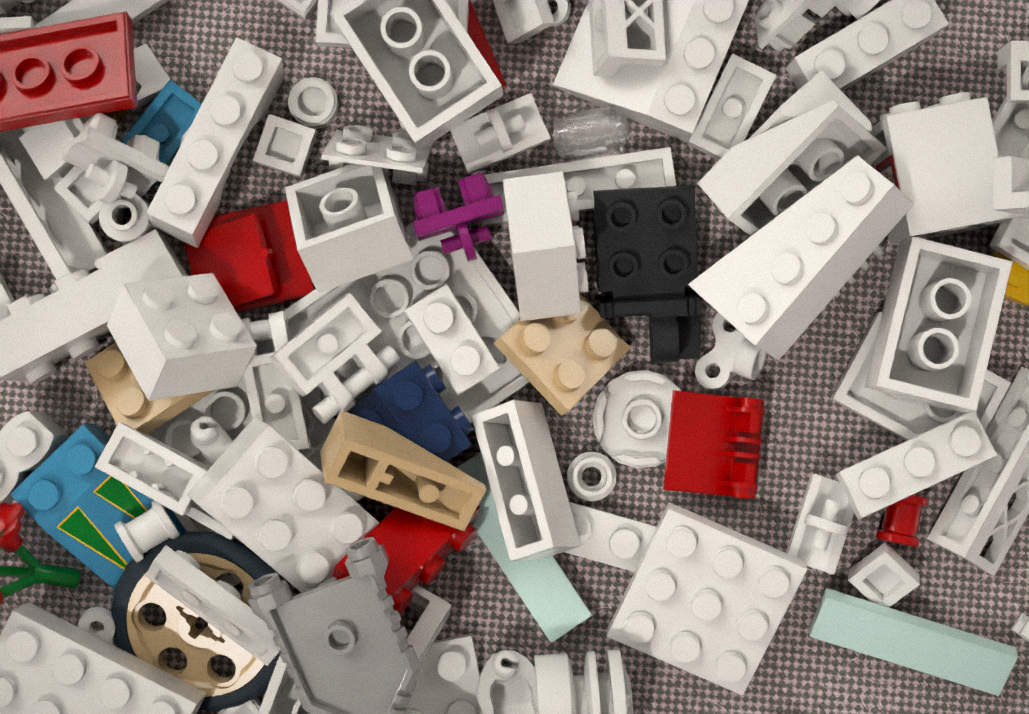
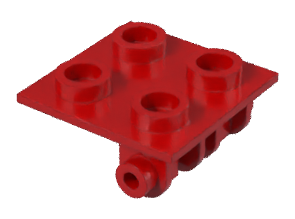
M673 390L663 490L748 499L755 498L756 489H758V484H756L758 462L761 458L759 452L760 444H762L763 415H765L764 400Z

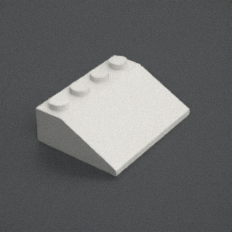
M588 0L557 73L553 87L687 143L694 132L749 0H662L666 61L662 66L623 64L613 77L593 76ZM647 0L631 1L640 8ZM625 12V19L627 20L630 16ZM634 21L626 29L627 48L651 50L650 36Z

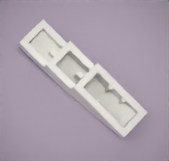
M122 422L118 423L95 465L97 469L179 515L189 516L230 540L236 539L240 541L187 496L188 492L209 470V466Z

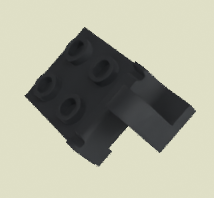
M693 185L593 191L597 288L599 292L611 291V296H598L600 317L648 316L650 359L653 363L679 362V359L700 358L699 318L701 315V299L696 291H685V287H690L688 284L698 277L695 187Z

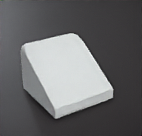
M147 44L134 49L135 77L139 88L137 90L136 87L137 107L131 108L133 112L155 99L170 80V77Z

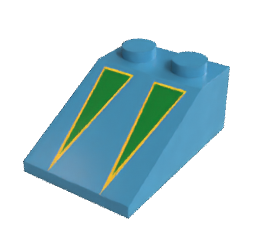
M83 424L10 495L25 508V511L50 536L115 590L120 576L133 557L122 542L114 524L119 521L126 524L151 509V502L154 500L95 467L110 437L98 424ZM164 506L179 533L186 532L175 513Z

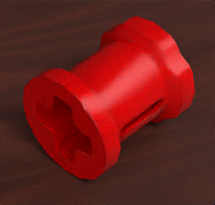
M912 495L886 507L882 529L877 530L876 538L918 547L920 540L916 535L922 507L928 506L929 499Z

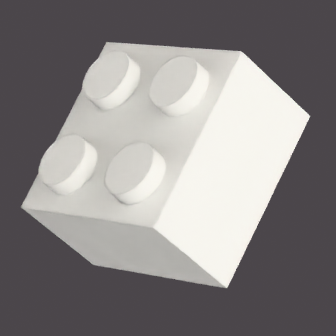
M350 164L285 187L297 251L318 293L337 286L346 285L351 281L413 260L398 201L384 168Z
M563 171L502 179L521 321L581 314L579 293L588 292V280L585 262L577 263L576 260L586 258L582 227L579 228L578 225L572 226L571 223L579 221L576 191L566 192Z
M213 273L123 283L107 323L109 331L148 401L237 387L257 347Z

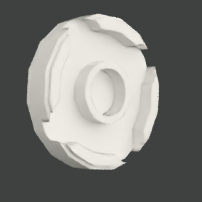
M648 370L626 372L611 380L598 395L592 413L594 434L603 451L618 463L634 468L656 467L666 462L673 390L681 391L680 388L666 376Z

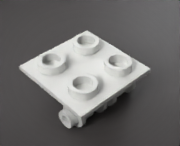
M348 125L343 130L335 131L323 151L321 159L329 160V169L333 170L350 164L381 167L385 169L388 178L390 169H393L392 182L417 186L418 181L427 182L429 163H427L433 143L419 151L408 133L395 132L392 134V137L373 135L371 128Z

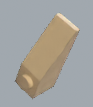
M342 410L320 451L323 481L325 483L465 531L486 492L485 484L392 429Z

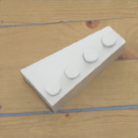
M857 155L688 285L751 343L779 361L910 210L914 203L892 182Z
M155 229L98 258L94 262L97 271L89 274L86 269H81L55 280L54 284L50 287L53 292L46 297L43 294H37L29 298L24 296L6 305L8 316L0 320V380L22 382L28 380L30 385H33L53 375L57 371L54 364L71 355L73 360H77L98 349L100 345L97 340L110 333L107 323L123 283L189 276L166 235Z

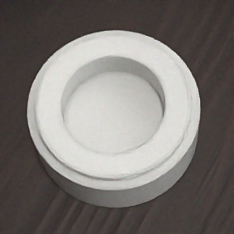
M310 77L294 85L289 94L288 106L292 116L299 124L318 129L327 126L334 120L338 112L339 101L336 92L328 82L320 78Z

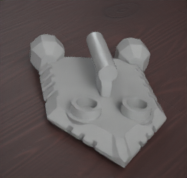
M374 537L365 538L353 543L345 550L348 556L345 565L350 576L337 580V577L328 578L320 582L317 588L293 597L287 581L280 580L277 573L264 575L248 585L251 592L248 602L252 611L266 623L269 630L273 631L275 635L273 641L276 647H280L282 651L279 653L283 663L288 665L286 670L289 677L294 678L297 685L295 691L305 711L311 714H406L407 709L404 706H409L412 697L409 692L414 691L422 666L413 645H409L406 637L408 633L405 626L399 623L401 617L398 610H394L392 607L395 604L391 594H387L385 590L387 584L384 574L389 557L384 545H378Z

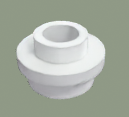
M582 453L574 458L569 465L567 471L568 485L571 491L583 500H601L608 496L615 486V467L611 460L601 453ZM596 467L600 471L601 479L596 485L589 486L583 482L582 473L586 468Z

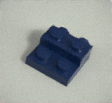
M417 361L412 362L375 387L373 391L356 401L355 406L347 411L350 414L392 429L446 462L473 444L467 435L475 431V429L459 406L450 411L440 396V393L447 388L431 364L422 369ZM337 414L336 416L333 417V418L335 419V421H336V419H337V417H338L339 414Z

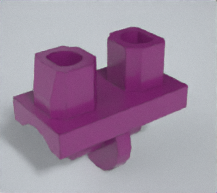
M483 172L458 180L465 205L449 211L445 209L439 187L413 194L417 221L413 222V226L419 242L457 230V235L440 240L444 254L464 249L468 262L477 259L473 245L491 240V234L488 225L468 231L467 226L504 215V206L500 194L494 196L492 188Z

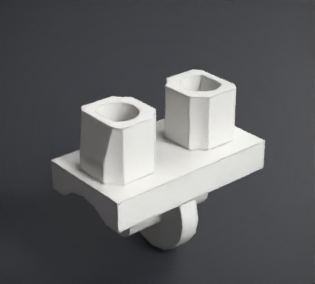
M532 93L465 120L450 130L468 175L551 140Z
M96 113L85 122L79 136L65 146L62 160L85 170V178L97 183L96 199L106 204L111 203L118 194L132 199L135 194L140 197L144 196L155 182L163 181L169 169L168 165L159 161L160 142L146 135H135L125 145L115 140L118 129L116 120L102 113Z
M811 473L786 551L787 554L805 561L807 566L833 575L835 574L854 514L840 482Z

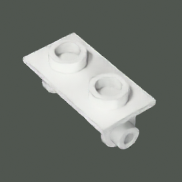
M766 0L754 17L758 46L763 49L769 43L777 51H782L784 48L791 49L815 25L814 18L805 13V11L810 9L820 17H824L840 0Z

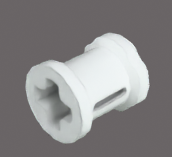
M156 501L151 502V509L126 524L122 521L114 524L122 542L136 563L144 559L143 553L168 538L174 540L180 536L178 529L164 506Z

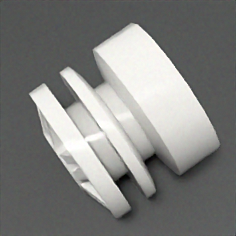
M620 649L607 650V673H597L595 652L587 651L584 675H573L567 653L534 655L538 713L633 714L631 682L622 663Z

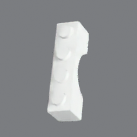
M236 37L146 212L153 228L196 248L199 247L220 205L226 179L242 144L255 124L263 120L284 79L282 58Z

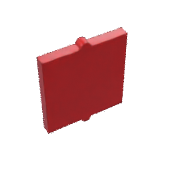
M253 213L208 229L198 248L184 242L191 269L189 276L213 273L233 307L279 293L270 260L273 251L271 248H267L258 213Z

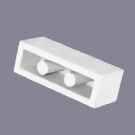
M891 0L794 57L785 69L798 90L822 70L841 91H844L932 39L949 23L935 0Z
M512 400L472 415L510 561H536L580 547L579 536L542 403Z

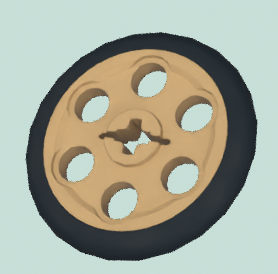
M186 531L179 533L180 536L176 539L168 538L143 553L144 559L136 563L132 559L126 565L115 586L111 605V614L116 627L114 633L116 645L118 648L206 692L207 694L199 710L220 711L240 706L259 697L267 690L280 654L278 653L269 665L266 666L208 623V626L203 631L197 629L195 624L200 616L149 580L145 575L153 560L166 545L175 552L180 550L192 556L200 565V571L215 582L224 573H232L238 576L243 583L241 601L251 607L248 602V597L251 593L248 585L264 575L277 572L245 544L236 539L230 540L223 535L213 532ZM147 603L160 605L166 613V623L162 626L149 624L142 614L143 605ZM169 647L180 649L187 658V667L181 670L170 668L163 659L164 649ZM215 655H225L232 659L236 667L235 675L231 677L217 675L212 669L211 658Z

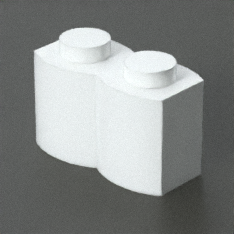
M44 411L23 412L12 418L0 431V504H10L15 501L10 494L68 439V434Z

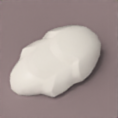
M502 650L493 654L486 662L477 688V700L482 714H539L535 667L525 656L516 651Z

